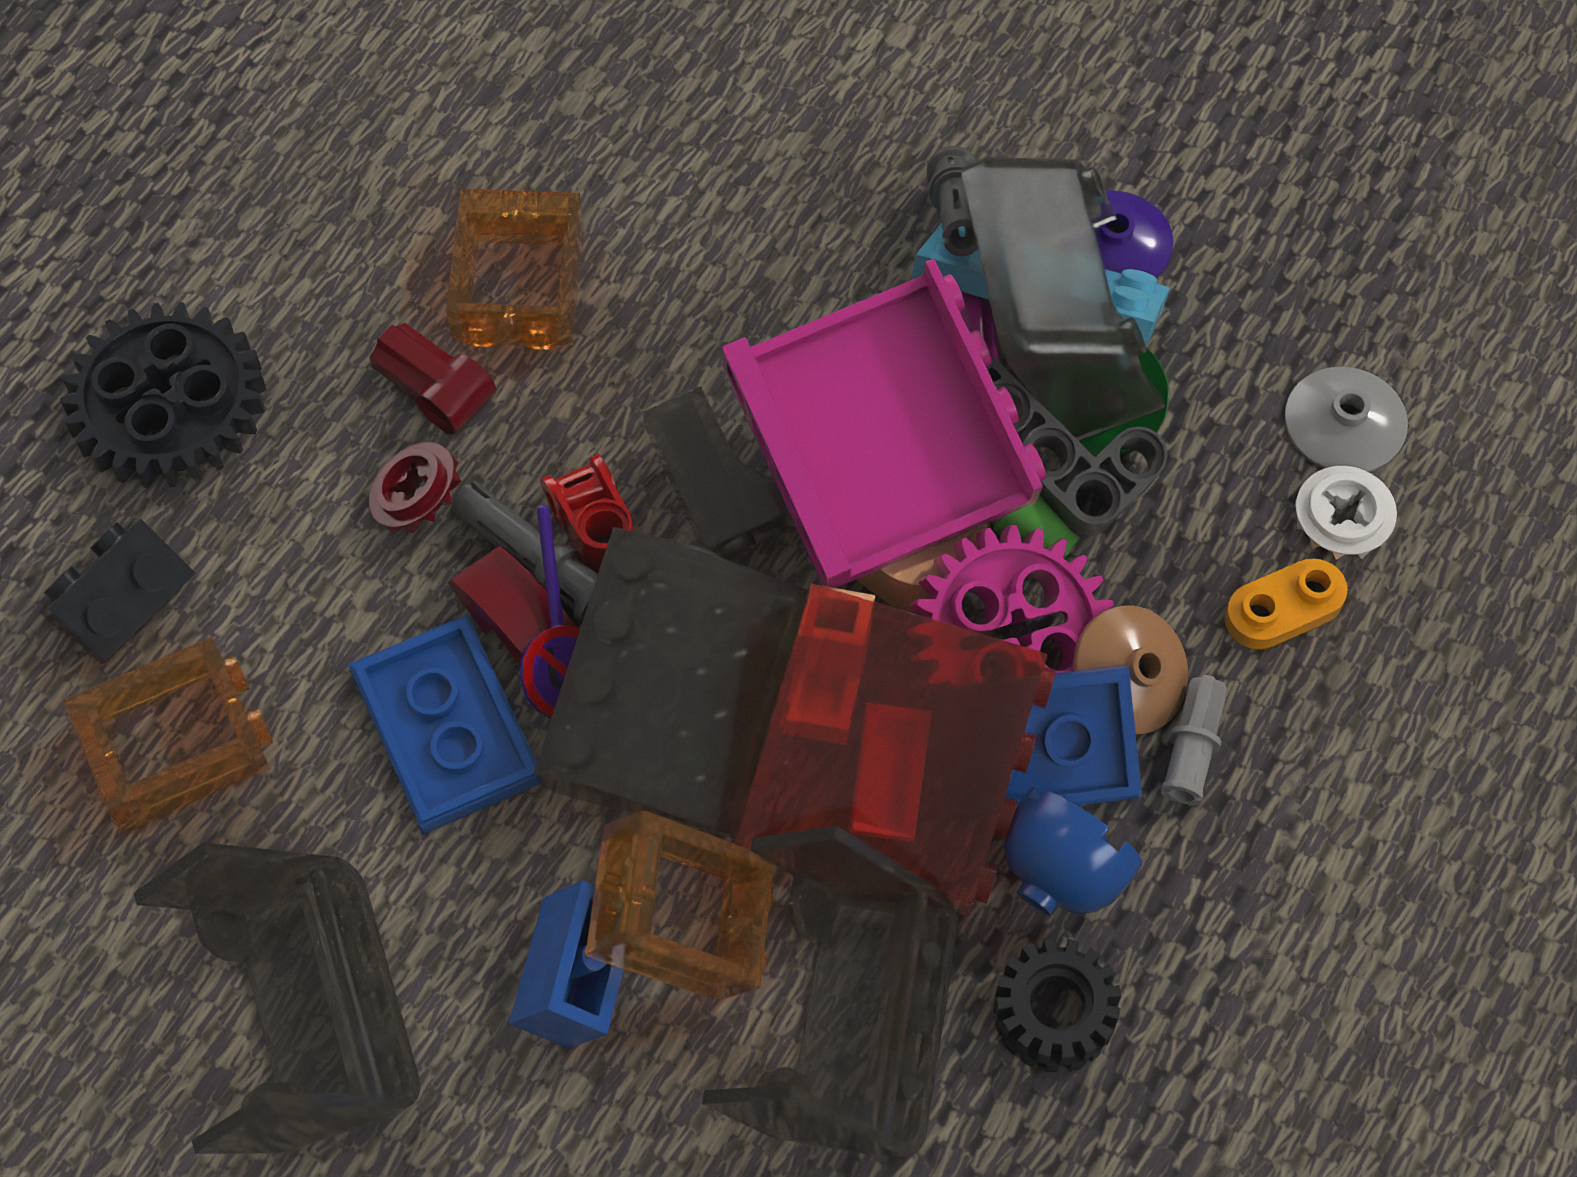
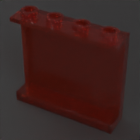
M812 584L734 844L759 852L764 848L960 908V914L969 916L974 900L987 904L998 864L988 862L986 859L993 835L1006 839L1018 800L1006 797L1005 795L1012 772L1017 771L1026 774L1037 735L1025 732L1032 706L1042 709L1046 708L1056 670L1044 667L1048 654L821 585Z

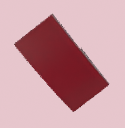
M501 546L482 557L448 582L483 632L486 634L493 629L519 666L528 643L541 631L551 628L547 590ZM562 609L564 625L576 627Z

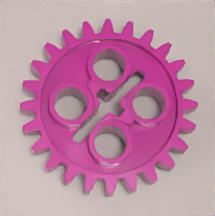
M1010 525L1004 528L1000 541H998L991 528L978 532L976 539L977 548L966 537L957 541L953 546L958 560L945 553L933 560L942 578L928 574L920 578L918 582L931 595L930 599H918L911 602L909 606L915 613L925 617L923 624L907 630L908 636L924 640L926 647L911 656V661L915 663L930 662L933 669L921 681L922 686L928 687L941 683L944 687L985 682L980 674V664L985 654L994 656L1000 662L1003 669L1002 679L1073 671L1075 647L1083 629L1095 616L1114 606L1113 600H1095L1092 594L1104 579L1102 576H1095L1084 580L1079 574L1088 559L1085 555L1076 557L1068 562L1063 559L1067 540L1062 538L1053 542L1046 549L1043 548V529L1037 528L1029 532L1023 543H1021L1017 525ZM1026 576L1035 578L1040 582L1044 590V600L1040 608L1028 603L1023 595L1022 585ZM966 592L976 594L985 606L984 620L980 625L969 621L962 611V600ZM1056 612L1064 615V622L1057 626L1040 629L1017 638L1004 639L970 650H963L960 647L961 639L969 636L983 634L1008 624L1015 625ZM1045 638L1052 639L1061 649L1062 661L1057 670L1050 669L1041 658L1040 648Z

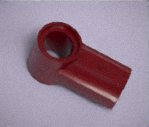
M406 323L399 326H389L378 337L375 349L369 356L373 369L413 397L423 415L449 435L456 434L497 393L494 381L475 360L461 353L453 358Z

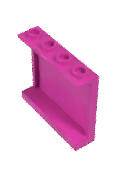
M935 259L925 262L924 272L920 277L750 347L746 337L722 346V366L822 586L838 588L1036 503L1043 488L1041 480L1046 478V473L1042 460L1031 443L1023 446L1013 425L1019 421L1013 399L1004 386L996 389L986 368L992 364L988 347L978 330L969 332L960 311L965 309L960 288L951 274L942 276Z

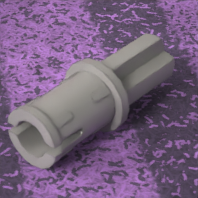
M1203 675L1190 681L1179 726L1173 727L1169 736L1174 746L1165 782H1163L1161 787V794L1167 799L1188 805H1198L1202 802L1203 788L1211 756L1219 752L1222 743L1217 736L1228 689L1225 683L1216 680L1213 676Z

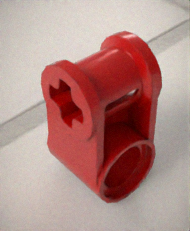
M596 454L588 458V465L556 479L551 475L540 478L541 487L549 508L560 528L564 529L573 547L580 552L581 561L601 577L610 576L617 578L627 573L634 565L637 555L633 522L630 512L620 497L614 479L603 458ZM606 536L617 537V539L609 543L595 542Z

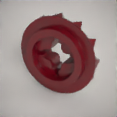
M433 442L418 443L400 451L383 466L372 484L369 494L371 515L378 523L392 533L402 528L414 533L418 530L424 519L435 522L436 511L443 505L453 503L449 491L456 488L461 482L456 472L459 462L444 446ZM424 481L425 485L419 487L420 483ZM414 493V496L412 498L408 497L410 494Z

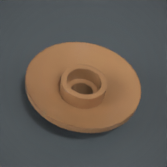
M1119 606L1103 611L1095 616L1085 626L1078 638L1074 652L1073 671L1126 665L1129 667L1136 735L1150 733L1165 726L1179 711L1188 687L1187 658L1179 637L1163 618L1142 607ZM1140 658L1143 660L1146 668L1145 677L1139 669Z

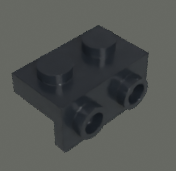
M142 519L130 525L126 530L116 522L90 547L98 557L84 571L79 573L73 566L69 567L43 592L52 601L40 613L49 622L55 619L101 664L105 663L195 574Z

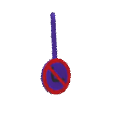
M542 504L537 508V519L551 628L541 631L528 643L521 658L520 681L525 697L537 712L551 720L573 722L589 716L602 704L609 688L610 667L604 649L591 634L579 627L564 625L550 511L548 506Z

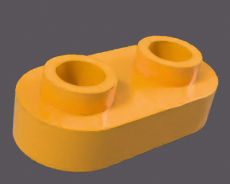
M1321 559L1299 561L1238 588L1231 596L1226 609V628L1231 637L1245 647L1251 649L1273 647L1333 620L1341 611L1347 597V582L1341 571L1327 561ZM1306 582H1318L1323 585L1326 591L1314 592L1307 587ZM1254 605L1263 606L1270 612V615L1266 617L1257 616L1251 611L1250 607Z

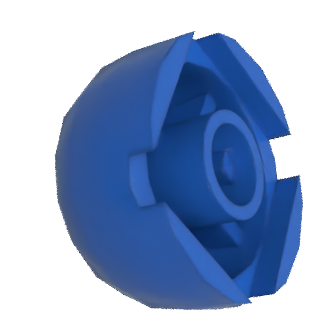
M1031 787L1015 809L1006 829L1004 851L1008 867L1022 882L1017 894L1029 905L1049 916L1056 906L1074 914L1097 912L1112 904L1129 886L1141 868L1143 860L1126 841L1118 852L1109 845V840L1105 834L1110 827L1098 818L1054 792L1045 790L1040 797L1036 787Z

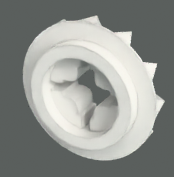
M1332 466L1311 475L1300 488L1294 505L1297 513V529L1304 530L1309 536L1312 549L1321 546L1332 551L1336 560L1345 554H1357L1363 559L1370 551L1379 546L1383 547L1395 527L1397 518L1396 504L1387 486L1373 474L1351 466ZM1357 500L1359 501L1356 509L1357 512L1354 516V521L1357 524L1348 519L1341 524L1337 523L1335 526L1331 524L1335 512L1333 506L1342 510L1347 505L1352 506Z

